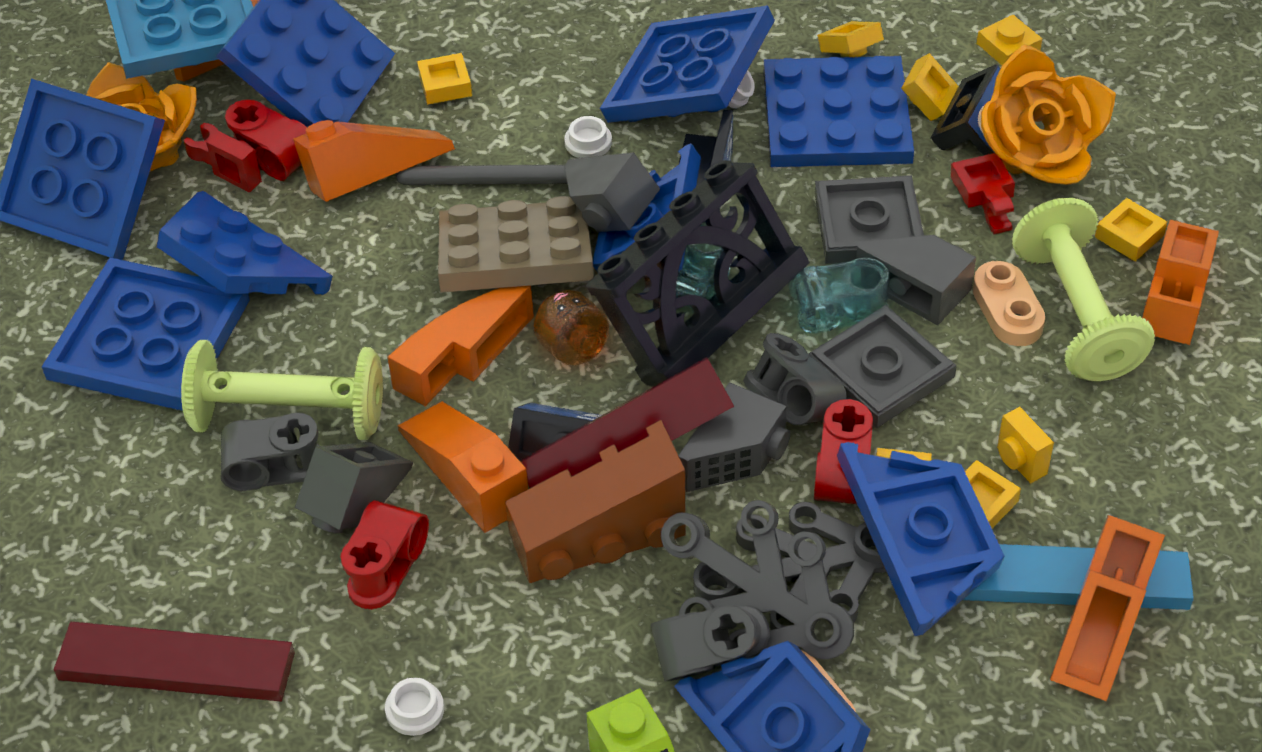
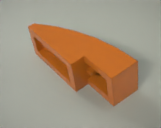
M1169 220L1142 319L1145 318L1151 324L1155 337L1190 345L1219 231Z
M531 285L504 287L487 292L442 314L411 335L387 357L393 389L426 407L456 374L474 382L534 318Z
M1107 515L1050 678L1051 681L1107 701L1145 597L1146 587L1163 543L1164 534Z

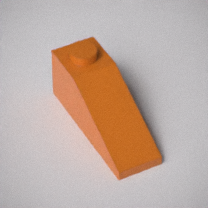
M331 120L314 123L306 128V134L293 139L310 190L325 202L455 149L451 139L432 130L347 122L333 123Z
M443 401L398 425L399 432L484 533L507 520L505 501L528 490L526 468L494 432Z

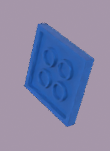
M259 0L216 57L289 119L297 120L308 127L325 120H331L333 123H348L395 53L335 0Z
M769 6L651 23L600 107L607 123L627 120L636 122L643 118L676 117L685 113L717 112L726 109L775 21Z
M901 56L764 59L763 73L770 167L913 164L914 146L907 95L901 89L905 82Z
M31 78L0 182V221L107 257L122 260L165 120Z
M110 257L43 363L42 369L46 380L183 411L181 385L183 367L188 351L197 341L208 340L212 343L213 349H215V358H218L250 301L249 294H224L200 276Z

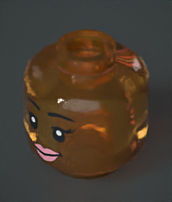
M564 290L549 296L539 306L534 319V333L538 342L565 365L577 366L589 362L600 353L609 337L610 324L606 314L585 295L575 290Z

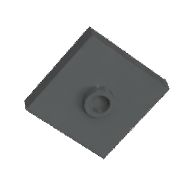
M912 175L815 181L814 194L826 263L856 262L857 247L863 241L924 236Z
M887 305L808 353L843 383L846 399L859 401L868 407L872 413L873 425L876 428L955 378L957 366Z

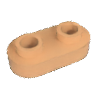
M991 261L981 265L974 275L973 295L995 336L1002 342L1013 346H1027L1035 343L1043 333L1045 312L1022 271L1015 265L1005 261Z

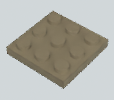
M558 196L549 199L545 203L526 204L520 200H509L495 207L477 208L472 204H459L451 207L449 210L439 211L438 277L440 293L591 281L594 278L588 224L584 221L582 212L574 201L567 196Z

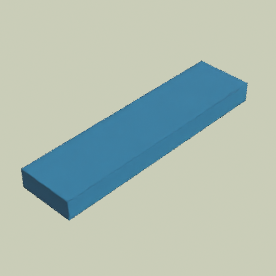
M999 544L1005 556L1000 568L963 599L970 601L1076 605L1095 548ZM1159 551L1146 587V594L1141 608L1190 610L1194 598L1188 552Z

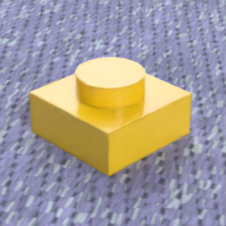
M1012 14L978 31L976 44L1003 65L1024 44L1041 51L1042 38Z
M851 21L817 35L821 52L840 53L841 57L863 56L868 52V46L884 40L881 22Z
M462 53L417 61L419 78L427 105L472 96L471 81Z
M929 53L916 60L901 89L907 94L911 102L932 121L945 114L959 86Z
M1126 198L1098 222L1099 225L1095 232V238L1136 262L1165 235L1168 221Z
M1021 407L1003 415L997 445L1003 462L1010 469H1017L1030 484L1047 475L1054 442Z
M976 460L965 473L993 529L1019 502L1021 488Z

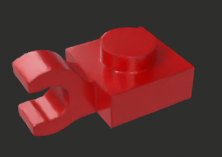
M202 123L200 125L204 141H194L189 137L183 140L189 158L211 165L214 175L250 193L262 182L258 166V156L255 149L247 142L236 140L218 131L214 125L209 123Z
M996 153L951 163V179L968 208L979 205L983 206L986 222L993 234L1011 231L1012 224L1007 217V213L1014 212L1011 198L1014 197L1015 182L1001 158Z

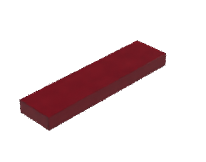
M706 357L520 460V462L526 468L528 486L532 488L566 469L574 476L602 461L599 452L612 445H615L618 452L636 444L649 437L646 428L662 420L671 441L733 408L734 405L709 359Z
M70 621L53 670L59 681L282 702L295 651L292 642Z

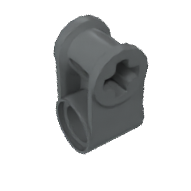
M778 333L767 334L763 341L765 350L755 369L747 371L743 380L745 386L750 391L787 406L786 421L793 425L823 422L826 409L832 403L846 399L844 385L836 376L832 375L813 359L802 345Z
M290 413L279 417L231 422L221 432V481L225 486L237 491L256 490L264 486L304 482L315 447L320 446L316 443L319 432L315 420L304 413ZM295 427L298 428L300 432L299 442L297 441L295 435ZM298 454L303 465L302 469L298 467L296 462Z
M721 606L703 612H692L666 618L650 624L665 682L702 674L741 657L745 659L753 657L767 646L770 637V629L766 617L758 609L750 606ZM737 623H744L746 634L740 635L737 641H731L728 630L734 629Z

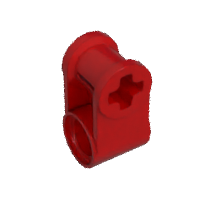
M241 100L229 106L225 114L226 124L233 131L234 139L243 140L255 149L258 156L259 169L279 181H285L302 165L293 139L306 134L305 130L307 127L297 120L289 119L256 100Z
M852 399L839 400L832 403L826 409L821 452H818L814 489V500L857 504L837 459V453L841 443L850 442L858 444V453L870 455L873 425L872 413L866 405Z
M376 500L371 501L367 505L359 525L342 549L340 555L343 570L350 576L347 584L349 598L355 605L364 609H377L390 603L396 596V592L413 562L419 558L425 547L429 532V519L426 514Z

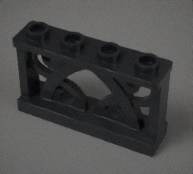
M725 160L710 167L704 174L705 180L692 191L675 198L669 205V212L657 222L640 229L634 236L635 242L621 254L612 256L604 261L598 268L599 274L586 284L588 291L597 298L636 362L637 366L634 369L641 381L646 385L656 386L706 357L709 358L810 263L802 247L795 246L756 177L758 171L753 163H737ZM734 194H736L744 208L743 219L736 232H732L738 219L736 206H730V210L725 217L720 213V207ZM754 228L765 246L763 250L748 239ZM709 244L724 249L717 260L713 279L716 294L709 300L691 294L676 296L678 271L686 245ZM729 267H737L740 272L729 280ZM644 277L646 282L644 290L634 295L639 299L653 300V308L646 312L638 313L633 310L627 300V291ZM690 305L694 310V314L684 322L687 312L676 314V310ZM655 323L659 342L657 348L643 325Z

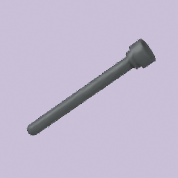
M564 165L413 166L396 173L397 181L403 185L567 184Z

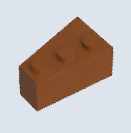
M662 420L647 427L646 430L649 437L620 452H618L615 445L599 452L602 461L574 476L566 469L505 501L509 534L529 583L542 579L557 580L565 577L572 570L597 562L601 564L612 563L626 553L649 546L655 548L664 547L661 540V531L664 523L677 513H685V468ZM685 524L676 529L674 539L686 535Z

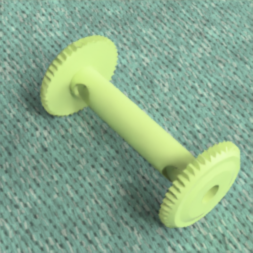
M1058 198L1036 206L1020 220L1013 233V248L1019 258L1026 260V262H1031V264L1035 262L1036 264L1053 262L1081 322L1082 332L1077 333L1078 336L1073 337L1074 340L1070 342L1071 345L1067 346L1068 349L1064 355L1065 364L1071 374L1079 379L1088 381L1115 379L1131 372L1145 360L1154 345V330L1151 324L1145 318L1142 319L1141 316H1131V314L1120 316L1118 314L1114 317L1111 315L1081 252L1082 247H1086V243H1090L1089 239L1093 238L1092 235L1096 234V226L1099 225L1098 216L1094 208L1084 200Z
M208 340L197 341L187 353L181 385L182 409L186 422L196 432H205L208 426H210L215 402L353 409V423L359 440H368L377 430L382 407L383 375L380 357L371 347H363L360 351L355 377L218 371L217 358H215L216 353H214L215 349H213L212 343ZM221 385H227L223 389H218ZM345 390L349 391L346 395H340Z

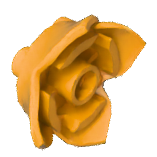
M1024 44L1001 66L996 77L992 98L984 105L981 112V128L988 145L1002 159L1009 172L1013 174L1025 172L1047 183L1076 184L1090 170L1092 159L1087 151V147L1104 132L1109 124L1116 93L1090 77L1081 75L1065 78L1059 77L1052 59L1044 52ZM1042 121L1044 129H1040L1035 122Z
M108 62L91 82L86 96L165 120L150 172L157 168L174 164L179 158L178 149L181 145V137L194 116L197 103L196 87L177 83L168 85L163 91L160 90L158 94L144 76L126 79L122 66Z

